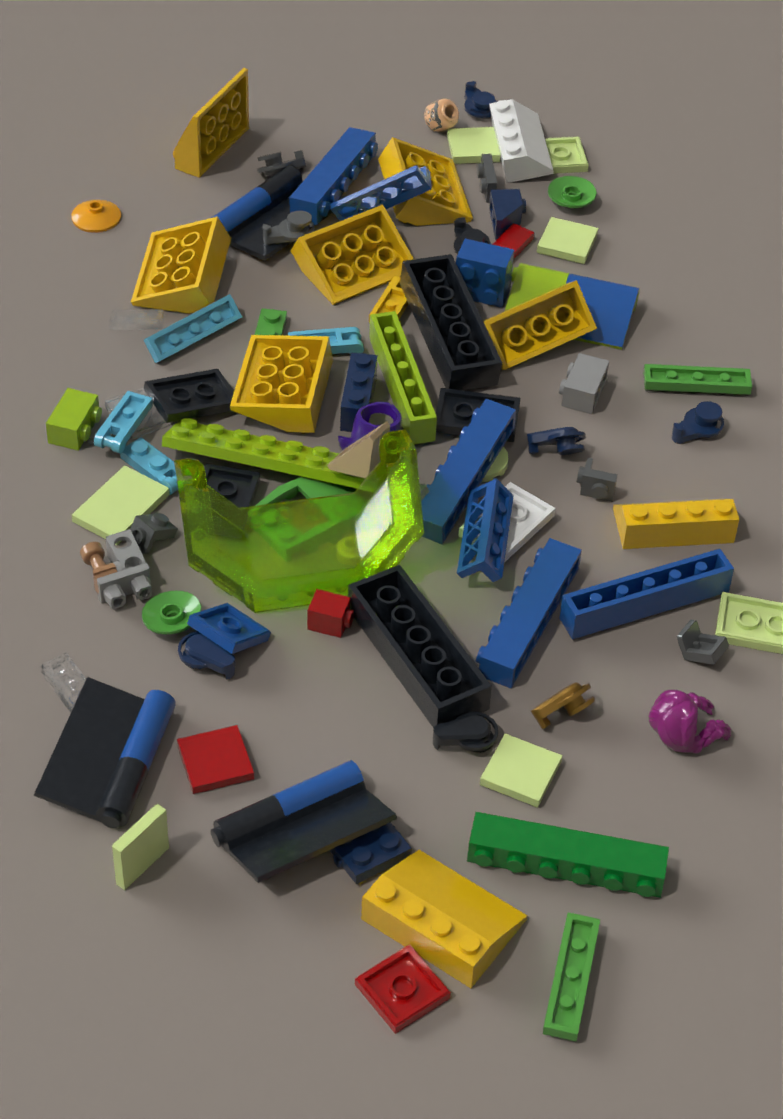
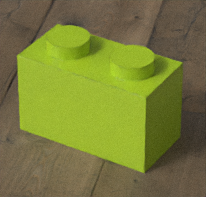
M67 388L46 422L48 443L79 451L84 441H88L94 424L98 423L101 419L102 408L99 407L98 395Z

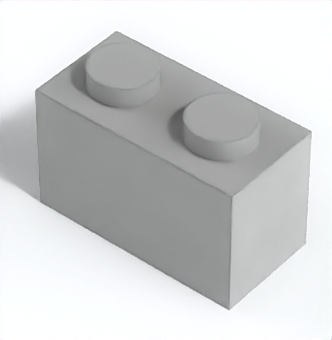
M579 353L575 363L570 362L567 379H563L559 389V394L563 395L561 406L592 414L607 381L609 361Z

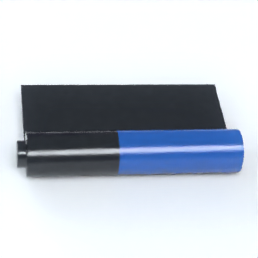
M293 166L285 167L213 216H218L231 237V246L266 261L291 243L264 244L262 225L266 224L274 227L287 219L288 214H290L289 197L303 182L301 172ZM331 209L329 210L326 217L333 213Z
M87 677L35 790L34 796L100 821L109 828L125 826L176 706L175 699L169 693L161 690H151L143 699Z

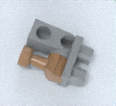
M130 529L106 536L107 557L111 562L110 564L106 565L104 562L105 552L99 542H90L81 548L80 556L84 563L91 565L93 568L94 588L98 593L101 604L107 602L112 609H116L126 603L127 595L134 593L136 598L140 600L152 596L150 568ZM125 540L127 542V546L115 547L118 541Z

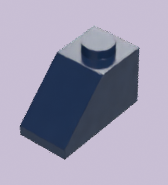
M520 189L490 191L489 212L495 240L513 223L521 224L522 214L526 213V199H522Z

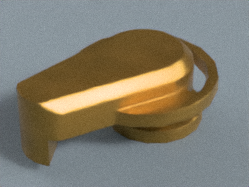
M574 682L532 709L531 713L540 727L544 729L551 724L547 716L564 706L569 716H573L596 700L593 696L586 700L582 696L583 693L591 688L589 683L581 686L580 683Z

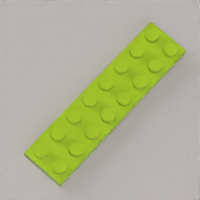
M190 418L181 419L162 436V447L376 493L390 473L391 464L384 463L369 479L332 471L327 465L340 453L330 452L326 447L303 446L299 441L283 442L276 440V437L271 435H250L249 431L242 429L227 430L219 424L203 425Z

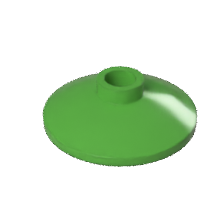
M577 176L559 177L553 180L548 187L550 199L556 204L568 208L588 206L595 200L597 193L595 186L590 181Z
M178 590L163 592L154 596L145 604L142 610V620L144 625L152 632L176 634L191 627L187 624L189 616L201 612V605L197 597L191 593Z

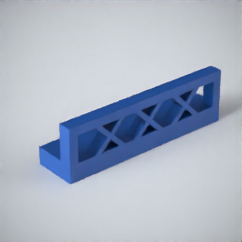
M415 165L331 203L330 209L340 221L380 205H384L385 209H389L431 190V173L426 166L419 168Z
M497 478L469 492L457 574L461 578L481 570L492 582L502 579L514 495ZM484 496V498L478 504V499ZM483 513L482 517L475 524V521ZM480 533V536H479V537L477 538V540L472 544V541H473V540L477 537V535ZM477 554L476 561L469 564V562Z

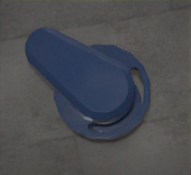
M475 81L467 82L464 96L466 100L464 104L465 111L469 115L478 118L491 117L489 104L497 102L495 96L489 92L480 91L476 88Z
M704 401L699 403L696 408L686 412L683 421L673 424L671 435L673 442L680 444L701 437H713L721 433L724 428V418L722 417L723 412L720 405L711 401ZM720 420L721 426L717 429V421Z
M562 427L528 433L529 454L538 453V446L557 445V453L559 455L581 453L585 450V446L576 444V442L584 440L586 433L578 431L574 427Z
M198 631L189 633L179 642L178 655L187 667L192 669L207 667L225 674L226 680L235 675V657ZM186 642L185 650L183 651L182 655L181 649L184 643Z

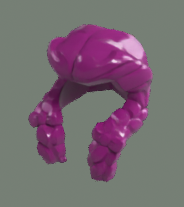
M679 690L664 691L655 700L648 715L650 726L659 734L663 744L676 752H693L697 754L701 752L702 748L708 747L716 739L724 738L728 740L731 736V727L719 719L708 721L706 727L696 736L698 708L709 715H713L712 711L715 707L710 700L693 692L686 694Z

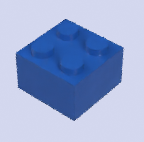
M464 239L456 256V264L473 301L503 308L511 289L514 249Z

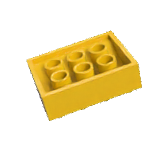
M243 68L192 117L173 151L175 169L200 178L249 129L248 69Z
M392 137L378 158L384 179L415 165L419 168L426 166L431 173L432 187L427 192L393 206L396 219L416 226L454 223L460 217H465L466 222H471L473 217L453 159Z
M384 205L301 236L291 249V253L303 274L332 305L388 283L394 276L401 277L403 261L414 260Z
M218 216L151 233L131 299L133 306L191 314L215 301L231 237Z
M251 335L231 400L230 410L286 432L314 433L333 363L329 336Z
M417 850L384 872L362 896L361 919L404 947L410 944L420 957L469 988L476 984L524 924L528 916L421 850Z

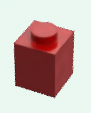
M316 589L307 610V630L341 638L345 628L351 627L354 618V610H350L351 597Z

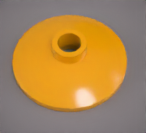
M89 200L77 205L73 209L71 217L73 224L80 230L98 233L108 231L117 226L121 220V211L112 202Z

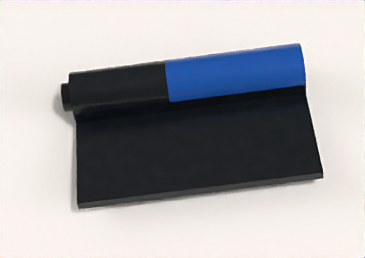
M350 760L213 822L214 828L210 832L217 847L222 846L260 883L396 820L397 816L394 811L366 789L360 769L354 761Z

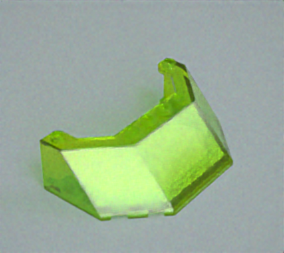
M391 431L381 437L378 445L380 462L353 493L239 508L207 485L205 468L199 460L193 458L174 460L189 567L205 575L213 581V584L230 596L236 597L254 613L309 606L316 589L348 597L349 584L399 565L405 557L404 554L415 541L418 542L424 535L417 453L407 431Z

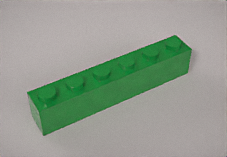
M475 812L468 845L467 862L476 863L483 867L492 866L508 869L516 873L524 872L540 875L548 879L557 878L573 881L580 885L600 886L612 891L632 892L644 897L653 896L661 898L669 847Z

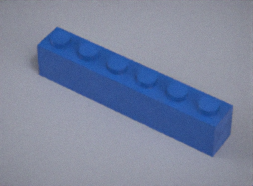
M349 127L289 197L290 213L306 211L311 214L312 223L318 225L323 217L327 216L330 204L339 200L341 195L348 190L350 184L357 179L363 168L367 167L372 157L376 156L378 151L376 133Z
M485 399L481 407H477L474 410L471 423L468 427H463L459 441L456 446L452 445L449 449L444 465L438 466L434 481L431 485H426L420 503L412 507L409 515V520H412V533L439 544L444 543L468 504L470 490L480 485L513 432L516 409Z
M549 538L544 548L540 547L534 559L535 564L533 567L529 566L526 569L522 586H517L513 592L511 605L504 607L499 625L492 627L487 646L482 645L478 651L476 662L479 663V670L487 680L508 688L513 687L560 604L562 596L566 593L578 572L582 549Z
M716 549L567 593L562 596L559 619L572 639L718 596L722 592L727 593L730 590L734 567L722 550Z

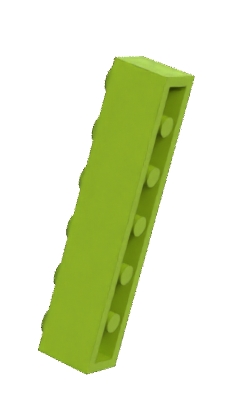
M392 311L371 314L369 339L375 355H378L377 361L393 404L401 413V425L408 444L433 442L436 438L437 416L397 313Z

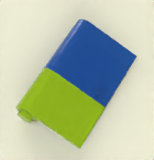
M523 263L513 268L511 278L513 286L505 311L577 280L597 329L573 340L619 350L623 349L632 313L636 310L640 288Z

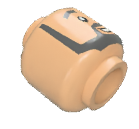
M443 98L430 103L426 107L424 118L431 130L441 132L453 128L457 124L459 111L453 101Z

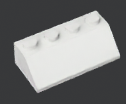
M513 99L490 103L492 125L500 151L506 183L554 174L538 113Z

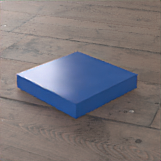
M229 603L192 614L187 622L189 626L231 654L264 643L269 640L271 634L270 630Z

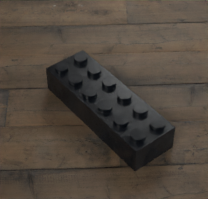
M452 254L403 261L400 286L445 388L464 391L498 385L502 361Z
M401 565L348 585V597H351L350 610H354V619L433 728L437 724L455 720L461 714L467 712L482 713L490 709L491 684Z

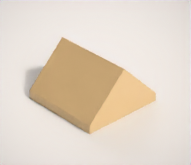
M388 421L345 448L327 465L328 468L332 471L369 479L385 463L390 432Z

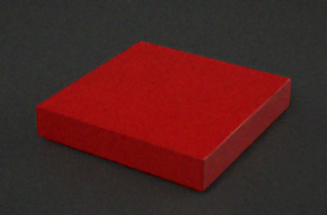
M238 725L177 739V747L193 794L254 780V771Z
M410 944L355 978V986L395 1034L449 1000L451 996L448 988Z

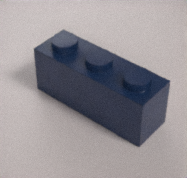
M351 352L341 402L340 431L352 432L357 411L361 407L373 403L377 380L378 355Z

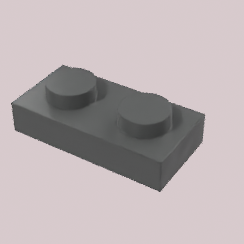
M482 154L481 164H477V178H480V193H484L486 203H490V191L497 190V179L492 155Z

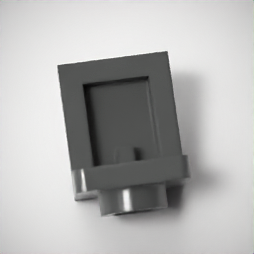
M587 458L585 467L580 466L577 476V483H581L580 495L613 502L618 474L592 469L593 458Z
M155 512L147 515H136L130 530L141 553L148 554L154 540L174 538L178 528L169 522V518L166 515Z
M690 620L677 635L683 658L688 661L715 665L729 647L726 637L701 633L697 620Z

